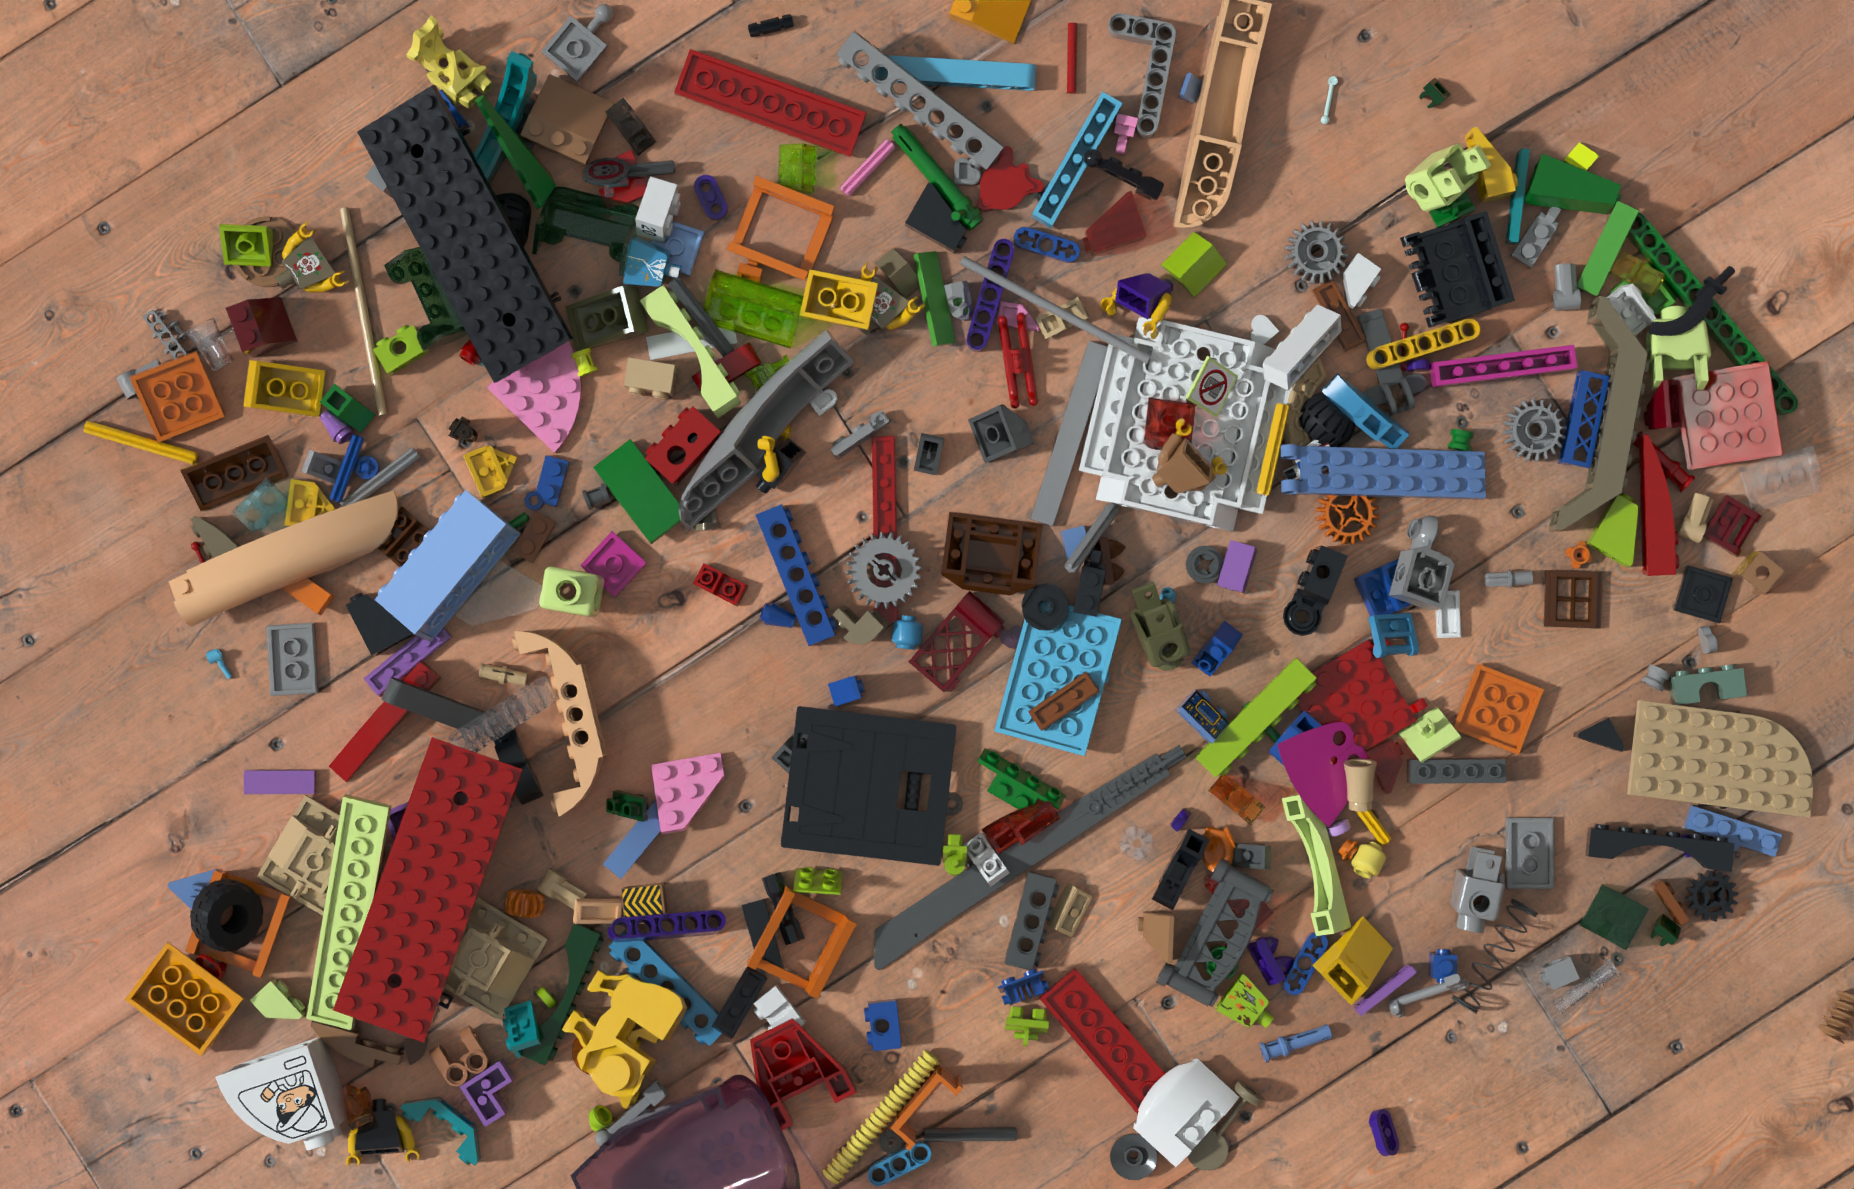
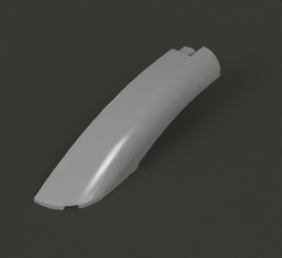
M824 330L789 360L749 399L708 451L680 500L679 517L688 531L759 471L758 466L764 459L766 450L758 449V440L762 439V436H768L776 441L797 414L822 389L855 362L828 330Z

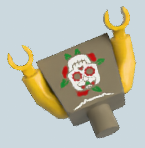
M310 221L304 222L300 229L288 239L283 249L282 257L284 260L281 263L286 270L275 277L278 284L284 289L295 282L299 290L304 289L308 293H324L337 286L349 283V280L345 282L340 280V274L345 273V271L335 273L311 236L316 232V228L313 231H308L306 225Z
M866 262L862 267V274L859 279L878 283V289L869 330L857 329L868 335L875 325L882 331L885 329L893 330L906 325L918 311L925 307V304L923 303L917 307L915 305L917 296L910 301L905 299L874 276L878 271L877 266L873 271H869L867 269L869 262Z

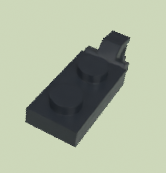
M1092 550L1090 561H1084L1073 611L1075 613L1098 616L1107 571L1105 570L1106 564H1101L1103 551Z

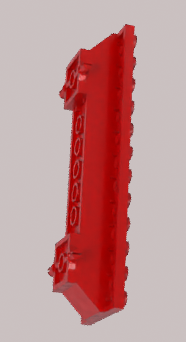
M431 738L333 1011L417 1041L425 1042L523 769L437 738Z

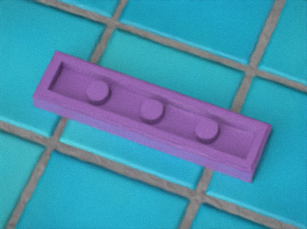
M445 627L432 642L416 635L368 674L364 680L380 697L384 694L391 677L401 680L419 662H423L452 636Z

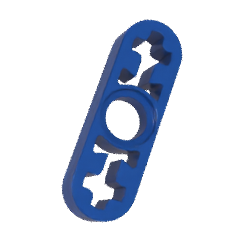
M1021 227L1014 234V243L1018 248L1058 261L1073 263L1080 254L1079 246L1075 242L1035 229ZM1024 232H1027L1028 238L1035 239V235L1040 236L1037 239L1036 248L1031 247L1033 242L1030 241L1021 244V239L1017 238L1018 235H1023ZM1043 239H1050L1053 242L1054 246L1051 251L1046 252L1040 248V242ZM1057 242L1062 243L1060 248L1063 249L1072 246V251L1076 252V254L1066 258V253L1059 251L1058 255H1055Z
M1311 932L1306 937L1290 970L1285 975L1286 979L1283 980V987L1289 994L1298 995L1306 987L1315 970L1312 965L1324 954L1328 946V940L1325 935L1320 936V941L1323 943L1322 946H1317L1313 951L1318 954L1316 958L1304 951L1306 948L1311 951L1313 947L1311 939H1317L1318 936H1316L1315 932ZM1304 956L1310 957L1312 960V965L1307 970L1299 967V960ZM1295 968L1300 973L1307 974L1305 978L1299 977L1297 981L1300 984L1299 988L1294 987L1293 990H1290L1291 985L1288 981L1296 978L1297 974L1293 973Z

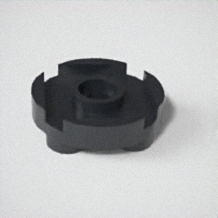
M1039 584L1030 588L1025 593L1022 599L1023 616L1026 622L1033 628L1041 631H1051L1061 626L1066 620L1069 613V601L1059 587L1053 584ZM1050 601L1051 611H1046L1044 614L1041 613L1040 603Z

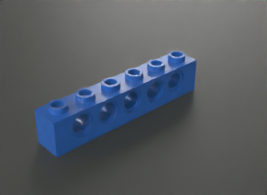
M781 504L756 514L808 646L836 636L834 631L838 628L833 616L829 618L825 609L829 608L825 596H819L816 587L820 586L816 574H810L807 567L811 564L806 551L801 552L799 543H802L797 529L793 531L790 525L793 518L789 508L784 509ZM779 524L784 525L787 529L786 535L781 538L776 537L773 532L775 526ZM787 546L794 547L796 551L792 559H785L782 555L783 549ZM795 568H801L804 571V578L801 581H794L791 577V573ZM803 590L812 591L813 599L811 602L803 603L801 601L800 594ZM814 611H818L822 615V621L818 625H813L809 621V615Z

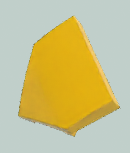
M483 446L463 455L481 499L504 489L517 459L516 456L501 452L492 446Z
M291 479L284 526L297 524L332 511L335 508L315 482Z

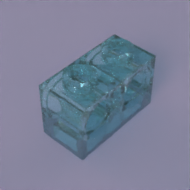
M266 477L233 509L232 513L252 533L257 529L261 531L269 524L268 518L273 513L278 515L287 506L285 504L287 496ZM273 493L276 495L277 500L273 504H267L263 500L264 495ZM251 509H255L260 513V516L256 520H250L247 518L246 513Z

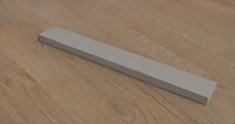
M1088 341L1030 518L1031 520L1053 527L1099 386L1107 346Z

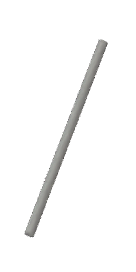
M964 256L960 262L962 266L1146 364L1149 362L1151 355L968 257Z

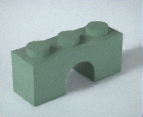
M1736 664L1722 665V670L1713 671L1712 667L1698 668V673L1689 674V670L1675 671V676H1671L1668 679L1671 704L1680 705L1700 702V688L1707 682L1712 683L1716 687L1718 699L1747 696L1744 668H1736Z

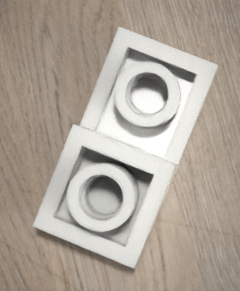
M979 833L962 845L967 846V854L990 887L1010 873L982 833Z

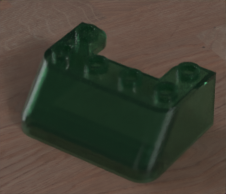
M420 247L404 250L384 265L390 279L394 283L405 284L412 282L430 324L420 327L417 331V339L423 351L451 343L468 335Z

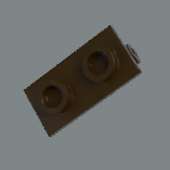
M462 416L460 419L456 418L449 427L451 432L448 436L456 440L460 437L472 443L477 440L478 434L476 430L468 425L470 420Z

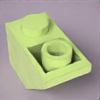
M274 979L250 999L265 1018L300 1019L307 1014L304 1011V1004L298 998L293 999L288 993L289 988L281 980L277 981Z

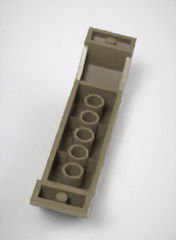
M1599 296L1590 302L1586 323L1594 327L1610 352L1606 375L1610 377L1592 463L1587 472L1584 491L1563 506L1552 508L1548 531L1551 532L1567 528L1622 493V489H1626L1628 483V476L1625 475L1626 467L1630 466L1632 461V452L1629 451L1631 443H1634L1637 430L1634 429L1635 420L1639 419L1641 406H1638L1639 397H1642L1644 394L1645 383L1642 380L1644 373L1648 371L1649 359H1647V351L1604 296Z

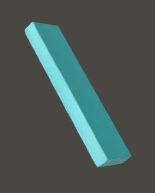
M1522 148L1516 153L1514 173L1517 177L1518 187H1515L1516 191L1511 194L1505 239L1507 245H1515L1519 242L1530 149Z

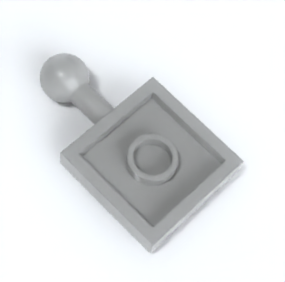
M608 4L599 5L595 10V18L586 28L570 16L543 48L542 54L578 83L608 47L594 33L602 23L612 20L614 15L612 7Z

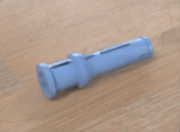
M1328 1024L1286 1038L1285 1036H1279L1277 1040L1265 1044L1260 1042L1259 1046L1265 1063H1268L1272 1058L1282 1055L1286 1057L1289 1056L1291 1051L1332 1039V1034Z

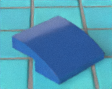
M1399 559L1354 578L1370 617L1373 615L1391 614L1411 605L1389 596Z

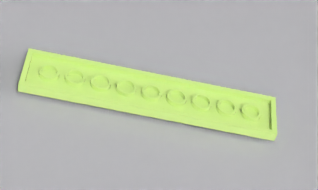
M347 794L343 796L306 1019L348 1030L354 1028L356 1018L333 1011L378 887L392 805Z

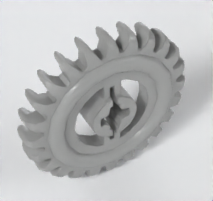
M880 532L879 539H876L872 533L871 542L862 538L864 546L861 547L855 544L858 553L850 552L849 555L854 558V561L846 562L852 569L845 573L853 576L847 583L856 584L852 592H861L858 597L859 600L866 596V605H869L874 600L876 608L883 602L885 609H888L889 602L891 601L897 607V599L906 603L905 594L914 596L910 588H919V585L914 580L922 579V576L916 574V571L922 570L923 567L915 565L916 562L921 560V557L912 556L917 549L908 550L910 541L901 544V535L896 540H893L892 532H890L887 539L883 532ZM888 553L895 556L901 564V577L899 578L894 574V565L889 560H878L875 555ZM872 560H875L879 565L886 566V564H888L890 566L888 568L890 575H892L896 579V581H894L889 575L887 576L883 574L882 576H880V570ZM868 563L874 566L873 571L877 579L881 581L890 580L894 585L883 588L872 584L867 575Z

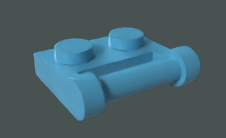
M1411 613L1373 615L1368 618L1374 641L1373 654L1376 658H1384L1386 655L1407 654L1408 656L1418 654L1419 645ZM1405 638L1406 645L1386 646L1385 642L1388 639Z

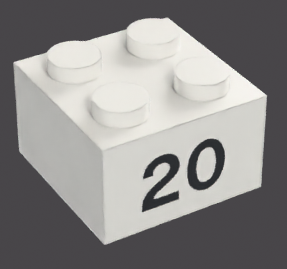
M650 176L635 218L637 235L664 243L666 236H671L674 223H672L673 216L678 215L681 207V202H679L681 194L678 193L677 184Z

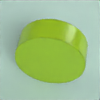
M544 986L535 991L550 1009L557 1004V1001Z

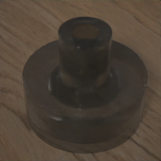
M886 1129L880 1135L879 1144L886 1153H896L901 1149L903 1139L892 1129Z

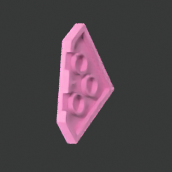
M721 753L651 765L661 834L685 831L697 812H700L709 800L718 784L720 785L724 780L725 774Z

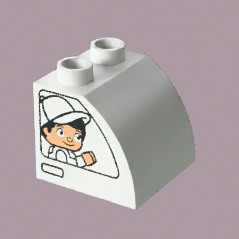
M320 1037L235 1065L215 1077L227 1103L246 1124L264 1136L283 1143L290 1144L303 1139L306 1150L333 1142L335 1137L343 1134L340 1124L352 1116L329 1046Z

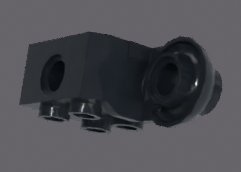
M1322 545L1310 550L1306 559V563H1309L1308 568L1301 572L1297 582L1300 588L1296 589L1292 601L1284 609V624L1289 631L1295 635L1305 636L1312 634L1318 629L1321 624L1323 608L1328 605L1348 557L1347 555ZM1319 566L1325 570L1323 579L1319 578L1316 574ZM1299 610H1304L1308 615L1307 621L1304 623H1300L1296 619V613Z

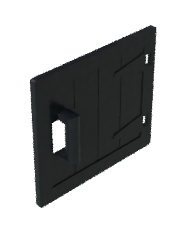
M798 706L781 847L939 866L941 864L956 725ZM800 733L808 735L806 749L798 748ZM901 771H908L904 809L897 808L900 774ZM923 773L931 774L927 812L918 810ZM791 806L799 808L798 822H789Z

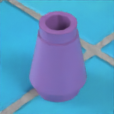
M327 410L320 416V420L334 442L343 444L352 437L354 433L351 430L352 426L332 411Z

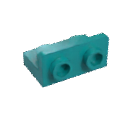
M531 1000L504 1008L506 1018H503L502 1021L504 1029L508 1032L509 1036L506 1038V1045L509 1052L513 1051L517 1058L522 1057V1049L540 1044L535 1008Z

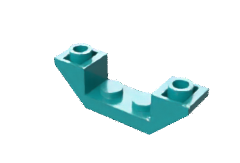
M440 1097L411 1100L402 1104L400 1107L404 1111L402 1114L412 1122L415 1120L417 1122L421 1121L430 1108L434 1110L433 1114L442 1121L446 1119L452 1124L451 1128L456 1133L462 1136L463 1134L467 1135V1138L456 1151L460 1154L458 1157L468 1165L472 1163L475 1166L479 1162L481 1156L477 1125Z

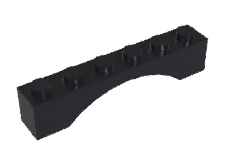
M1595 824L1594 828L1588 827L1585 854L1588 857L1613 859L1621 853L1636 847L1663 845L1685 852L1703 868L1732 872L1735 843L1728 842L1727 837L1714 836L1713 840H1704V835L1690 834V838L1680 837V832L1666 831L1665 836L1656 835L1657 830L1642 829V833L1633 832L1632 827L1618 826V831L1609 830V825Z

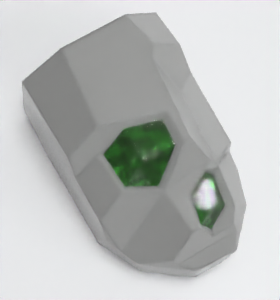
M959 281L944 285L950 313L961 321L969 319L973 306L968 282Z

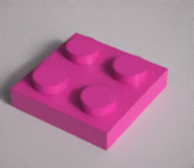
M611 531L580 566L588 573L602 576L604 578V588L616 598L647 562Z

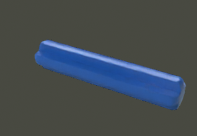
M352 435L330 495V499L333 501L342 502L364 442V438L361 436Z

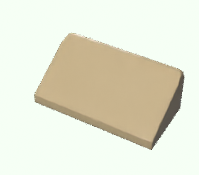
M1068 883L1047 925L1072 938L1093 895Z

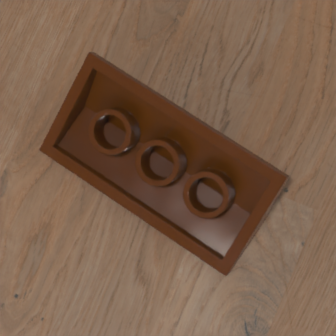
M269 435L181 469V473L200 511L288 477L280 453Z

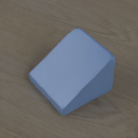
M1188 72L1184 79L1179 99L1195 103L1202 81Z

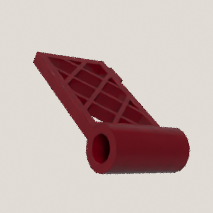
M969 591L908 662L941 691L945 692L948 689L951 692L959 683L958 675L992 636L997 639L1003 632L1005 627L1002 624L1005 621ZM954 615L962 621L963 631L949 632L948 622ZM965 625H967L972 631H966ZM946 626V632L940 633L941 630ZM976 633L983 640L977 647H967L966 634ZM963 634L964 648L950 649L949 635ZM946 635L947 649L934 650V638ZM931 644V650L924 651ZM967 650H974L968 657ZM964 651L965 661L962 665H952L951 652ZM948 652L949 665L935 666L934 653ZM931 653L932 667H922L916 662V659L921 654ZM949 668L950 679L943 685L936 679L935 669ZM952 668H958L952 675ZM926 670H933V676Z

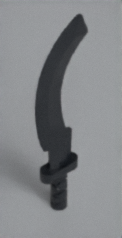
M1728 266L1716 279L1708 276L1703 281L1705 285L1695 293L1696 300L1684 315L1672 321L1651 322L1648 330L1649 334L1671 336L1684 333L1695 327L1711 309L1713 304L1712 298L1717 293L1723 295L1727 291V287L1722 285L1735 273V269L1732 266Z

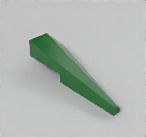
M481 95L475 99L478 107L496 135L500 146L530 195L536 209L541 208L556 186L551 173L486 97Z

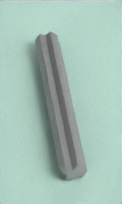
M414 448L409 449L340 502L341 507L369 498L420 459L419 453Z
M1115 503L1106 505L1065 563L1064 567L1069 573L1072 574L1078 571L1118 514L1119 508Z

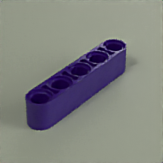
M1000 239L994 244L987 267L990 270L995 267L1001 268L1005 278H1007L1014 254V245L1010 240ZM1000 245H1006L1010 248V253L1007 256H1001L997 253V248ZM985 277L966 341L968 348L974 352L982 351L988 343L1004 287ZM993 290L996 292L997 298L994 301H987L984 298V292ZM981 312L988 313L990 321L986 324L980 323L977 320L978 314ZM977 334L983 337L984 342L981 346L972 345L970 339L973 335Z
M718 910L621 917L614 920L609 926L608 935L612 941L619 943L714 935L724 928L726 918ZM710 917L718 920V928H713L709 925L708 919ZM686 919H691L695 922L696 927L694 930H690L685 926ZM662 921L670 922L672 924V931H665L662 928ZM638 924H647L649 933L640 932ZM615 925H622L626 930L625 935H618L614 929Z

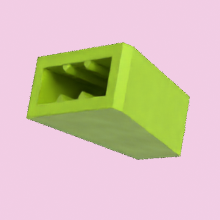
M1622 493L1610 500L1586 544L1622 566L1631 567L1634 559L1639 506L1633 503L1634 499Z

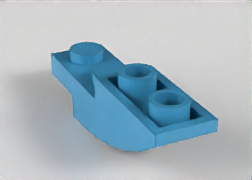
M1337 373L1322 389V392L1338 409L1376 442L1379 440L1388 448L1397 449L1409 436L1408 430L1374 405L1372 399Z

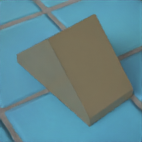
M893 248L875 262L905 299L920 287L916 273Z

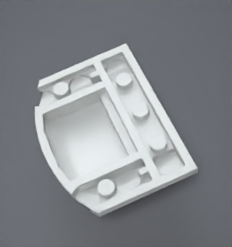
M1198 1058L1192 1059L1193 1062L1179 1064L1172 1068L1150 1088L1139 1106L1137 1122L1134 1123L1133 1127L1175 1167L1192 1152L1194 1147L1227 1114L1239 1098L1234 1091Z

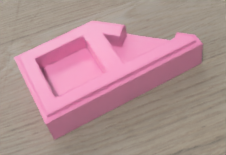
M1000 301L996 325H998V318L1004 315L1007 317L1008 327L1018 328L1017 314L1024 313L1026 315L1027 329L1039 332L1040 327L1033 320L1024 305Z

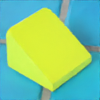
M1578 143L1563 161L1587 171L1599 155Z

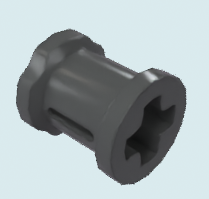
M602 483L600 487L582 491L589 510H592L593 506L601 503L612 502L605 483Z

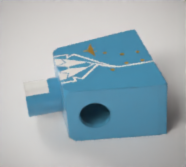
M635 237L631 243L623 283L659 287L664 284L666 276L671 278L679 277L682 266L669 263L671 251L640 237Z

